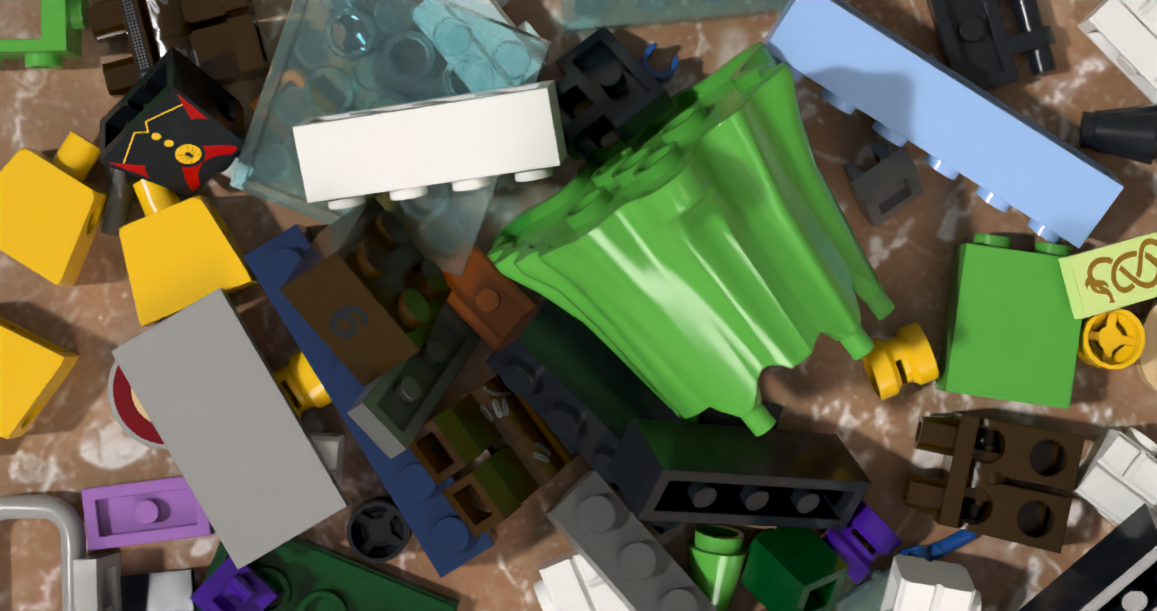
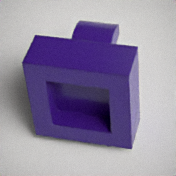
M229 556L189 598L202 611H264L280 593L250 564L238 570Z

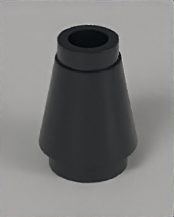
M1157 104L1096 110L1095 112L1083 111L1080 123L1079 148L1091 149L1092 151L1151 165L1153 159H1157Z

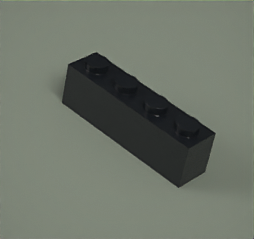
M547 298L519 319L485 361L501 377L508 389L518 394L546 421L549 429L557 436L563 438L590 464L592 470H595L623 498L624 496L607 467L631 419L681 422L673 410L583 322ZM643 520L651 524L660 534L683 523Z
M637 418L631 419L607 467L637 520L844 530L872 483L837 434L770 429L761 436H755L748 427Z
M1144 503L1018 611H1157V513Z

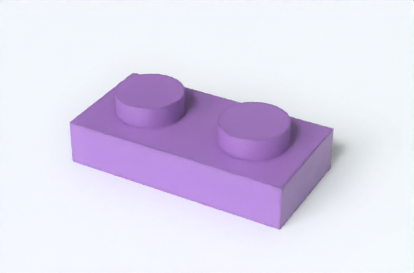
M183 475L81 489L89 551L209 536L215 533L213 526Z

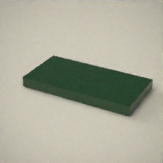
M298 535L249 563L280 593L264 611H457L460 603L456 599ZM221 541L204 582L229 557ZM196 605V611H202V610Z

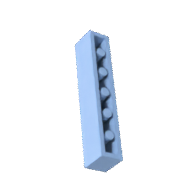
M789 0L764 38V45L778 64L786 62L791 68L795 81H799L804 74L824 87L820 95L834 107L847 114H852L854 109L858 108L876 120L872 128L888 141L900 147H903L907 141H910L928 153L924 161L942 175L955 180L959 173L980 185L976 190V194L996 209L1007 212L1013 206L1031 218L1027 223L1028 227L1051 243L1059 244L1062 238L1080 248L1124 188L1113 171L843 0Z

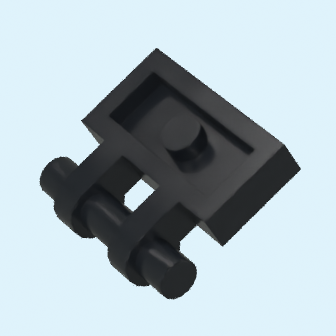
M926 0L946 66L986 91L1019 80L1013 56L1027 53L1033 76L1057 69L1050 47L1056 41L1051 25L1044 26L1037 0ZM1011 1L1020 34L1007 38L997 4Z
M605 26L555 61L564 76L555 83L566 152L573 159L582 160L591 169L602 166L608 158L607 150L600 143L601 137L613 130L626 143L675 106L667 90ZM583 100H586L591 107L576 117L573 113L574 107Z

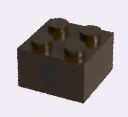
M372 196L366 200V203L357 206L318 233L280 291L358 382L365 386L421 350L452 289L447 285L446 278L440 267L434 261L426 259L407 237L405 227L400 219L392 212L386 211L376 198Z

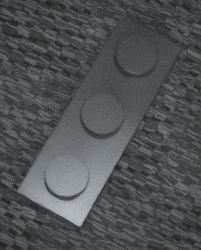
M446 302L421 350L368 383L347 414L392 459L408 449L481 338Z
M595 470L587 471L544 513L630 611L717 610L713 603L640 520H637L633 512Z

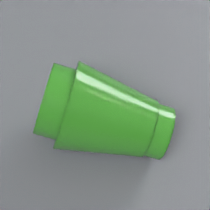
M699 525L695 528L694 538L687 542L689 576L717 608L716 611H728L748 554V548L743 545L744 533L728 526Z

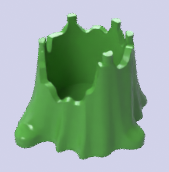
M758 42L737 54L705 79L672 96L671 99L675 106L626 143L619 138L606 149L608 158L602 166L591 169L586 164H583L578 169L574 178L562 189L512 219L492 238L490 243L493 248L487 254L502 275L540 293L583 322L673 410L681 422L696 423L699 420L698 414L711 407L720 412L741 417L755 436L763 435L776 423V420L761 402L759 375L762 369L768 365L793 368L812 354L815 341L820 333L840 341L854 360L861 359L871 352L875 343L860 325L861 313L856 294L866 302L879 321L887 317L895 308V305L883 291L884 287L880 283L876 272L815 161L801 118L791 68L786 62L778 64L763 42Z

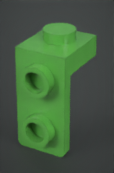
M41 0V39H0V70L2 69V60L25 59V68L60 69L63 68V58H82L81 30H87L90 25L87 8L90 7L89 0Z

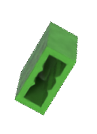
M979 233L974 234L973 244L955 245L938 363L939 379H936L935 389L945 392L1070 409L1082 319H1074L1058 259L1072 255L1073 247L1035 242L1034 253L1010 249L1012 238Z

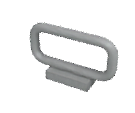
M44 494L5 495L0 497V522L8 519H47L53 522L59 529L61 537L62 611H122L121 552L86 554V535L83 520L72 505L59 497Z

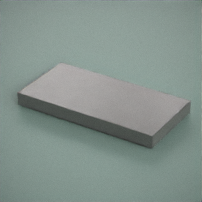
M218 288L111 351L238 570L349 505L348 500L224 288Z

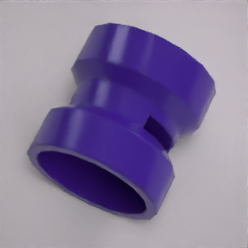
M861 500L844 530L827 529L819 536L850 566L847 574L857 585L871 573V563L879 555H889L902 543L900 538L863 500ZM853 529L871 545L868 549L851 533Z

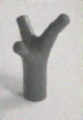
M104 165L108 187L101 233L119 236V228L127 225L130 206L135 193L133 184L142 179Z

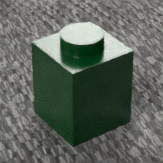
M768 528L759 533L751 542L748 548L749 557L740 582L768 611H832L850 566L811 528Z

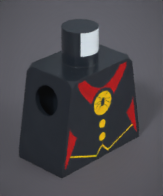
M173 47L100 120L101 163L184 195L195 194L217 172L238 184L244 183L253 174L258 163V153L244 145L246 141L244 112L240 102Z

